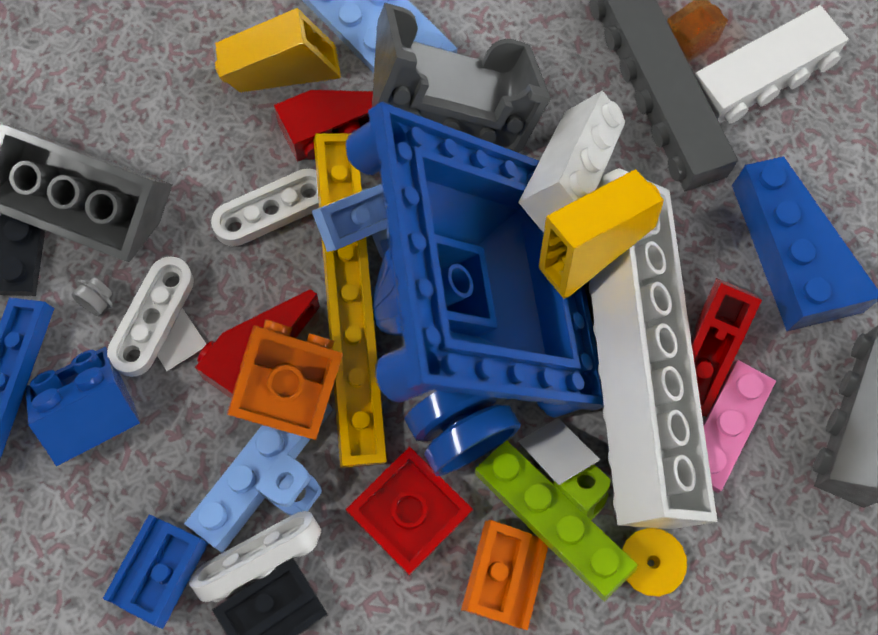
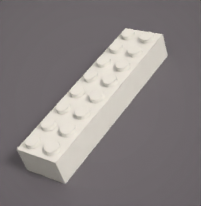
M618 168L603 175L597 189L629 172ZM654 184L664 199L656 227L594 276L589 282V293L593 306V331L597 341L598 374L602 385L603 417L607 428L608 461L612 472L613 505L617 515L618 526L677 529L717 522L670 191Z

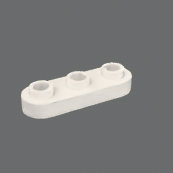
M299 170L219 206L211 219V225L217 239L228 246H240L311 214L312 210L319 208L316 170ZM307 189L316 191V194L311 198L302 196V193ZM269 206L279 207V211L276 214L269 215L265 213ZM233 222L242 224L238 231L231 232L227 229Z
M164 257L151 266L107 350V356L113 367L120 374L129 377L139 376L148 371L154 363L193 288L194 278L192 272L182 259ZM173 276L179 278V283L176 286H165L168 278ZM153 312L160 314V318L156 323H146V318L149 314ZM136 349L140 351V356L136 361H126V356L131 350Z
M302 511L293 514L205 562L193 573L189 585L203 602L222 601L230 596L237 587L252 579L257 580L266 577L276 566L294 556L301 557L311 552L317 545L321 528L311 512Z

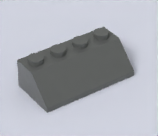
M0 123V213L115 258L130 262L159 225L173 184L30 130Z
M878 326L867 334H860L853 345L851 356L856 358L853 370L845 374L840 384L839 394L844 397L840 409H835L828 420L826 432L830 433L831 436L827 448L823 447L819 451L813 465V471L818 473L814 484L815 487L863 508L878 503Z

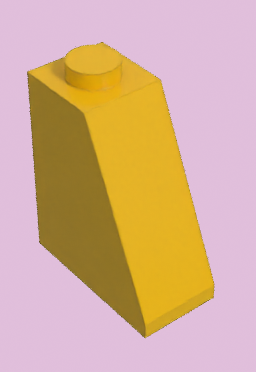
M298 8L215 43L217 60L215 61L216 72L223 82L228 83L240 93L341 78L336 45Z
M634 169L546 216L538 268L563 299L571 296L656 227L664 202L659 190L653 183L647 182Z

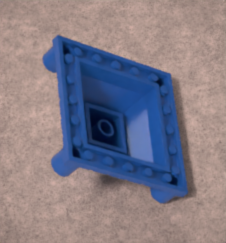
M380 102L369 109L370 121L348 136L346 150L349 162L360 172L366 175H374L379 171L381 172L383 193L387 204L389 249L385 252L373 296V318L381 332L394 336H403L405 346L384 355L377 363V384L383 394L395 402H404L432 390L453 393L461 392L462 394L479 396L487 395L505 399L513 398L537 402L540 409L553 418L581 409L597 410L603 408L602 385L598 374V350L585 285L565 299L558 293L538 268L544 233L518 203L539 160L384 102Z

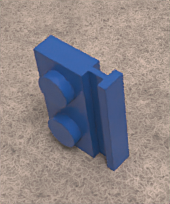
M149 514L102 599L117 605L119 608L153 626L164 629L209 543Z

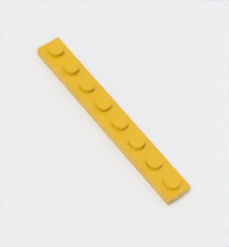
M351 133L315 134L314 150L319 208L362 191L360 171L351 165L347 157L346 140ZM366 237L327 252L322 240L330 340L335 341L332 349L343 353L334 382L340 468L383 465L387 462L381 394L376 378L378 361Z

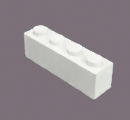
M819 5L695 73V77L718 122L727 121L729 124H732L742 118L752 105L758 103L760 106H764L776 98L780 90L786 86H789L791 89L800 86L810 77L811 72L817 69L821 72L829 70L841 59L839 53L849 38L824 8Z
M603 90L564 112L518 202L543 233L547 215L597 189L626 121L620 107L615 102L610 101Z

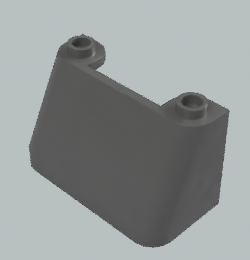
M384 3L376 29L372 107L380 102H384L520 153L551 99L531 45L514 39L498 40L487 50L484 59L480 60L414 42L418 27L415 16L411 11Z

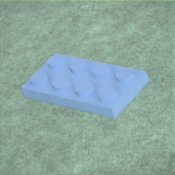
M302 0L373 73L377 22L384 3L405 8L415 16L418 29L414 42L457 53V47L409 0Z

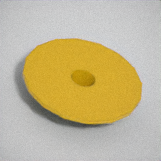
M645 528L636 531L625 541L622 550L638 564L637 570L626 580L634 590L646 596L660 597L672 593L682 584L687 572V557L682 545L672 534L662 529ZM649 560L654 561L653 566L648 565Z

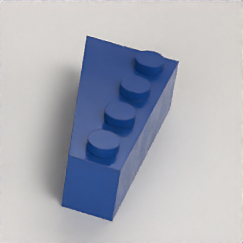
M785 157L745 165L732 184V188L786 331L861 314L877 303V287Z

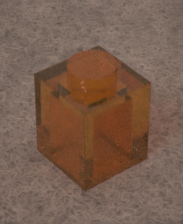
M693 0L670 16L667 22L687 61L690 62L719 41L728 19L723 15L720 8L709 0Z

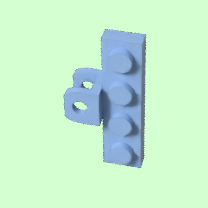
M382 183L312 210L327 252L337 250L372 235L381 258H384L385 252L389 249V231L386 214L387 204L384 198Z
M329 403L327 404L321 425L333 411ZM262 425L184 524L223 553L265 498L289 516L298 512L308 511L322 493V489L315 478L295 459L309 442L310 438ZM305 488L306 494L304 498L298 502H294L295 499L302 492V490Z

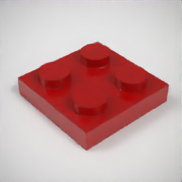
M409 446L345 510L393 561L410 576L472 513L473 508L440 476H436L432 468Z

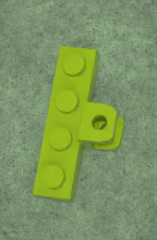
M505 441L475 468V475L604 602L637 570L638 564L591 521L606 505L611 482L610 478L595 464L560 485L555 481L553 485L508 441Z

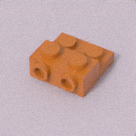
M269 320L265 321L263 328L254 325L240 366L241 370L227 415L316 440L343 353L333 350L335 341L309 333L307 341L289 336L291 327Z

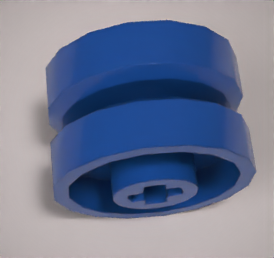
M435 391L413 407L404 419L416 441H432L424 455L434 474L442 476L470 464L511 438L521 426L509 405H493L497 401V397L462 394L461 392Z

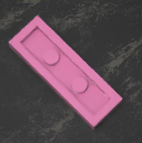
M740 360L733 364L703 423L712 487L716 493L722 491L776 383V380Z

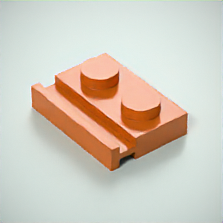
M486 520L461 611L521 630H528L548 546L539 537L493 520Z

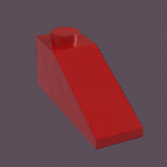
M716 278L691 335L702 416L705 417L708 416L762 302V299L756 294Z
M309 289L223 332L215 342L210 341L203 347L198 355V364L195 366V369L202 379L232 398L253 326L263 328L265 321L269 320L291 327L289 336L297 338L320 308L317 293Z

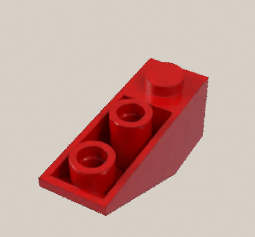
M308 90L275 104L274 109L278 125L297 162L306 158L309 160L315 159V134H349L370 121L368 110L372 108L373 91Z

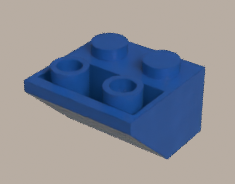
M106 346L97 351L88 350L77 355L71 364L57 371L48 370L40 373L26 387L28 425L56 466L140 424L135 404L119 372L113 367L107 356L108 349Z

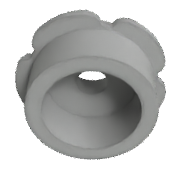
M92 278L88 283L82 279L77 281L78 288L71 295L80 306L95 316H100L106 308H112L113 304L109 299L112 292L105 284L95 278Z

